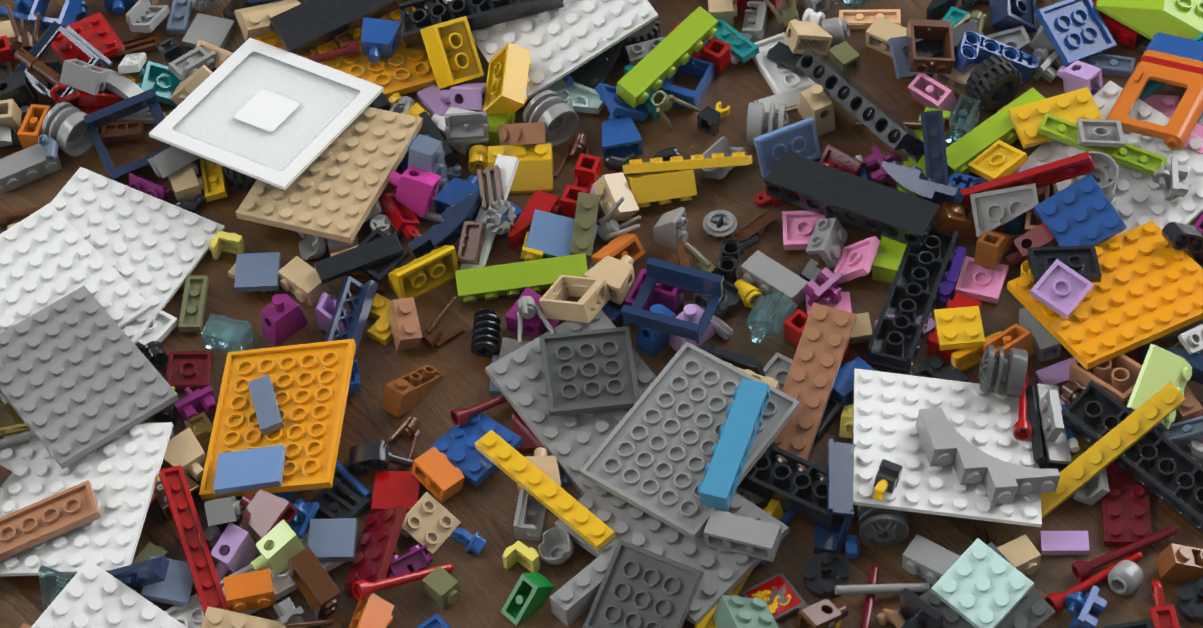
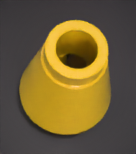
M743 279L735 282L734 285L738 289L737 294L740 295V299L746 307L756 308L762 303L763 295L760 289Z

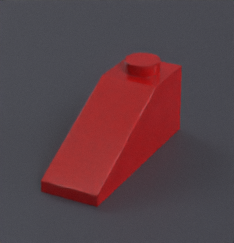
M537 189L534 191L515 222V226L512 227L508 234L509 249L514 250L524 244L526 232H530L535 209L557 215L561 214L559 196Z

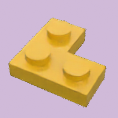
M376 293L369 316L377 319V321L367 333L368 337L386 346L393 338L388 316L391 300Z

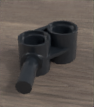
M1177 222L1166 224L1162 229V236L1175 250L1188 248L1193 255L1194 261L1199 265L1203 264L1201 253L1203 250V235L1193 225Z
M755 234L742 243L734 239L725 240L720 249L718 275L724 276V280L732 284L735 283L738 279L741 255L744 254L745 250L759 243V237Z
M375 440L371 443L355 445L350 448L347 470L351 474L359 476L368 472V466L377 471L385 470L388 468L389 463L411 468L413 459L394 455L390 451V445L387 442Z

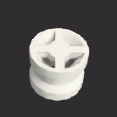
M811 8L806 9L802 17V21L814 22L820 27L823 20H825L824 13H816Z
M377 215L371 219L370 227L372 232L376 228H379L387 235L393 232L392 224L386 215Z

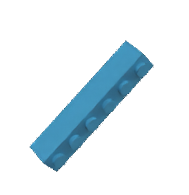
M742 378L740 386H736L733 394V405H729L727 409V421L721 425L719 442L715 443L712 449L713 458L711 462L706 464L705 479L700 481L697 494L700 495L701 505L729 511L770 400L769 384Z

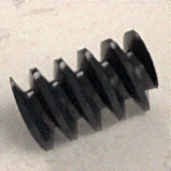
M482 308L474 313L471 352L476 356L492 357L499 352L501 319L490 308Z

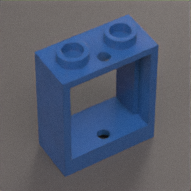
M34 0L28 20L35 27L37 12H40L39 31L47 30L53 21L66 27L75 22L83 0H65L59 19L44 17L50 0Z
M690 57L685 65H680L677 68L676 73L671 78L667 77L663 81L662 86L657 91H664L667 95L672 94L674 97L698 108L715 77L714 63ZM679 71L702 78L695 91L672 85ZM673 102L674 106L691 110L689 108H686L680 104Z

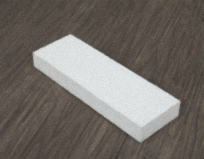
M146 53L126 54L118 66V73L139 72L147 61Z

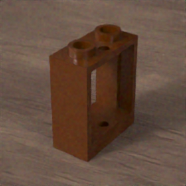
M910 19L906 30L909 72L951 74L955 62L951 21ZM915 39L943 40L944 58L916 57Z
M307 547L289 558L287 573L317 618L322 615L327 617L335 612L341 592L311 548Z

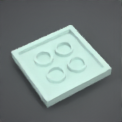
M977 538L934 584L931 592L975 628H996L1031 590L1034 582Z

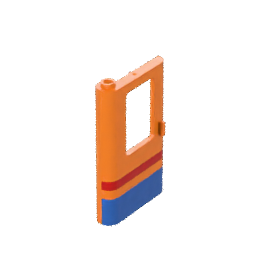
M1156 33L1149 42L1106 120H1121L1122 130L1162 139L1166 146L1172 150L1182 149L1203 113V42L1164 33ZM1149 80L1187 88L1167 125L1162 126L1128 117Z

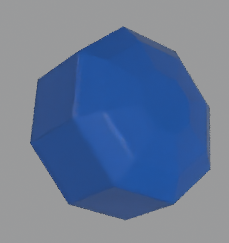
M846 535V557L857 558L860 552L859 539L856 535Z

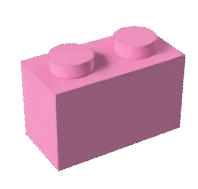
M919 73L908 86L914 100L926 107L952 111L958 104L951 89L924 73Z

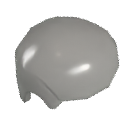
M305 234L306 238L299 242V251L302 259L309 261L321 258L327 248L326 238Z
M553 527L543 533V542L541 545H538V549L544 562L551 565H559L571 557L574 545L567 530L562 527Z

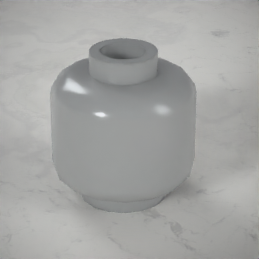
M834 17L823 20L821 28L833 37L831 45L840 44L850 36L848 22L844 21L843 18Z
M1122 560L1109 572L1108 583L1115 593L1130 595L1141 585L1144 575L1141 568L1135 562Z

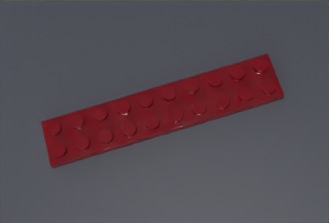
M1124 354L1141 365L1139 354ZM1113 462L1106 467L1110 492L1101 498L1103 546L1124 547L1152 534L1149 490Z

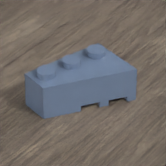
M418 134L409 148L408 167L413 166L442 176L437 190L438 194L449 183L442 141Z

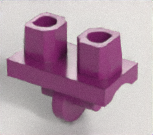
M876 144L871 147L873 153L863 159L870 171L880 166V169L870 173L874 182L882 184L888 181L889 185L892 186L896 183L881 164L883 161L890 163L891 161H897L901 163V156L898 153L888 151L884 158Z
M826 267L821 270L816 278L822 285L819 286L811 279L803 288V291L810 297L808 304L812 307L813 302L818 303L822 299L825 304L832 303L837 305L841 302L842 297L840 293L842 289L840 287L835 289V287L839 284L838 280L844 274L839 270L834 274Z
M210 385L193 392L187 387L184 389L186 396L174 403L180 421L185 420L188 424H192L199 419L198 412L205 410L207 414H212L216 412L217 408L214 392Z

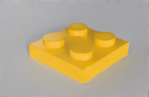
M998 140L967 165L971 172L991 181L1011 175L1029 159L1027 153Z
M979 306L934 310L940 351L983 347L985 337Z

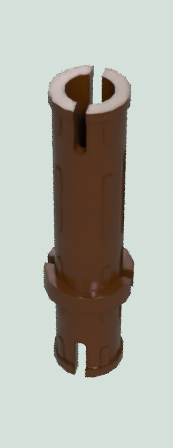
M22 47L15 52L14 58L26 65L29 71H34L54 86L61 84V75L40 61L41 59L38 56L31 55Z

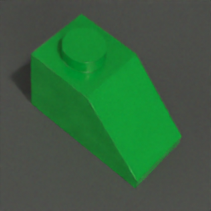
M539 572L522 573L501 613L516 626H519L544 606L555 586Z

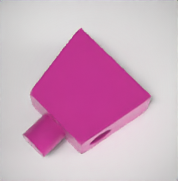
M409 166L403 174L393 171L389 176L388 182L397 186L395 199L423 218L433 208L434 198L436 197L442 176Z

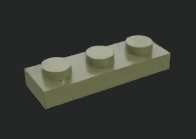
M578 192L570 255L585 253L586 258L591 259L600 195Z
M186 276L178 325L179 332L202 331L209 286L208 276Z

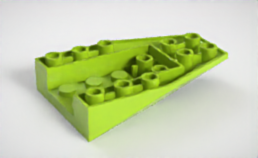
M1097 0L1096 2L1097 10L1150 40L1156 33H1164L1191 40L1203 33V0Z

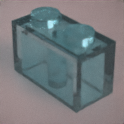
M964 95L959 96L949 117L950 131L945 135L946 142L954 143L975 128L980 117L981 100Z
M214 314L210 315L201 332L205 348L227 353L248 350L255 337L252 323Z

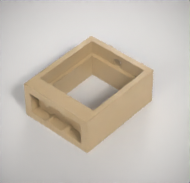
M561 275L541 297L539 302L547 319L590 323L611 298L606 279ZM569 296L581 297L578 302L566 301Z

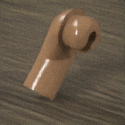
M883 609L876 616L880 625L890 623L894 624L896 628H901L906 622L903 615L897 610Z

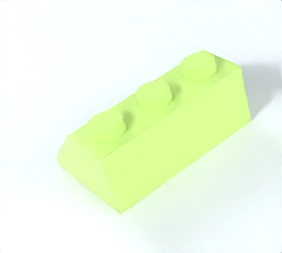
M1151 344L1127 408L1134 412L1170 381L1184 396L1185 386L1192 376V366L1184 358ZM1176 410L1155 427L1169 430L1171 423L1175 420Z

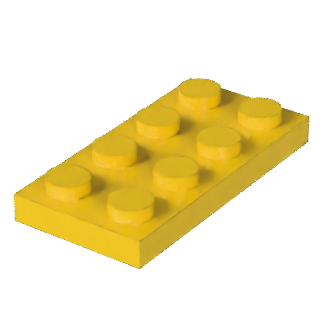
M1088 87L1011 108L1008 111L1010 120L1024 149L1054 141V139L1037 133L1045 113L1077 124V119L1103 120Z

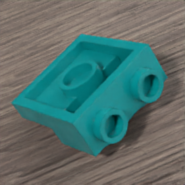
M147 61L146 67L141 68L138 77L142 82L137 83V85L144 92L154 88L158 102L177 107L178 105L170 98L181 81L168 69V66Z

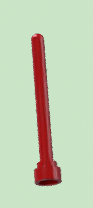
M1029 363L1027 364L1023 392L1019 397L1018 421L1013 426V436L1020 441H1026L1032 436V426L1028 422L1025 389L1029 385Z
M1136 551L1122 560H1130L1136 563L1143 558V554L1140 551ZM1118 562L1063 593L1053 592L1045 597V601L1053 608L1056 614L1064 609L1066 605L1064 600L1068 594H1075L1076 591L1083 593L1092 588L1093 585L1108 579L1109 572Z
M451 563L440 565L448 573L454 569ZM438 566L375 582L364 579L355 581L352 584V592L357 600L366 599L374 591L422 580Z

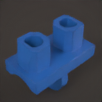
M297 498L293 505L299 511L291 520L289 526L298 538L304 539L310 527V519H316V513L320 506L318 502H306Z
M1093 585L1090 592L1086 593L1083 598H1081L1083 593L1080 591L1066 596L1064 602L1069 607L1067 611L1070 614H1074L1076 610L1069 628L1096 627L1099 619L1091 615L1089 611L1092 610L1100 614L1108 602L1098 595L1100 588Z

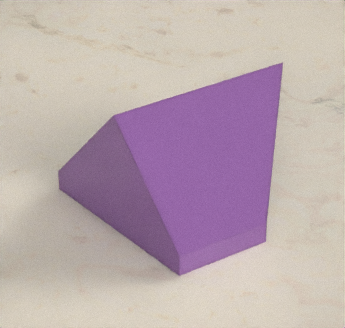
M326 292L322 293L315 308L318 328L328 331L338 299L335 296L328 295ZM343 306L346 315H349L350 312ZM340 320L337 325L340 333H343L345 327L342 320Z

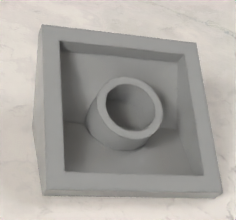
M1077 119L1078 144L1081 146L1125 147L1121 120Z

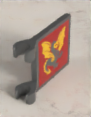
M782 572L741 592L742 597L765 600L778 628L781 627L777 621L810 606L806 604Z

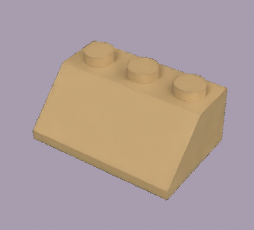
M281 0L235 10L234 13L245 42L249 38L255 39L256 36L273 32L270 30L269 18L301 3L297 0Z

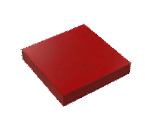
M376 471L371 512L376 513L402 505L408 513L419 501L421 482L411 471Z

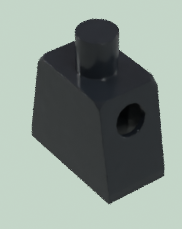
M20 70L0 80V101L13 99L19 108L22 106L30 107L31 104L39 105L38 94L24 70Z

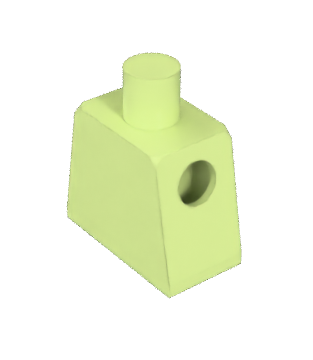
M283 519L256 543V547L261 555L250 564L255 571L263 570L270 566L275 574H279L288 568L289 558L305 548L294 531Z

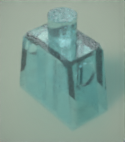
M783 292L757 297L746 321V326L753 331L750 339L755 343L761 344L766 336L778 334L784 327V321L792 315L797 304Z

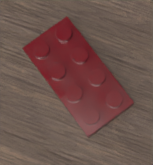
M402 505L370 514L366 518L354 561H352L353 563L343 590L349 597L354 596L352 584L355 581L364 579L375 582L386 579L407 510Z

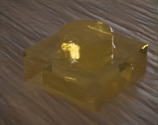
M205 412L184 421L186 429L190 428L197 440L210 435L213 425Z

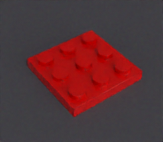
M101 12L68 25L107 58L125 51L123 43ZM61 32L50 45L62 65L65 60L78 59L88 63L91 59Z

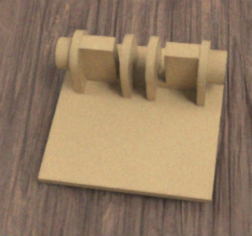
M426 492L406 514L400 534L405 538L408 536L412 537L421 546L427 544L426 550L433 555L461 522Z

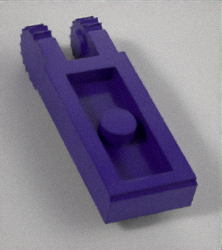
M958 246L956 254L951 255L949 262L950 271L945 272L943 283L940 284L938 302L943 306H946L949 300H953L955 295V287L966 257V248Z

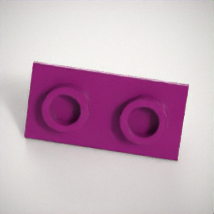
M129 173V187L163 201L165 197H170L171 190L168 186L155 184L142 175L137 176Z
M419 544L407 550V554L401 557L399 555L393 556L388 569L390 572L387 573L388 578L410 573L407 567L409 565L412 566L414 572L430 566L433 559L430 553L425 554L427 544L422 547Z

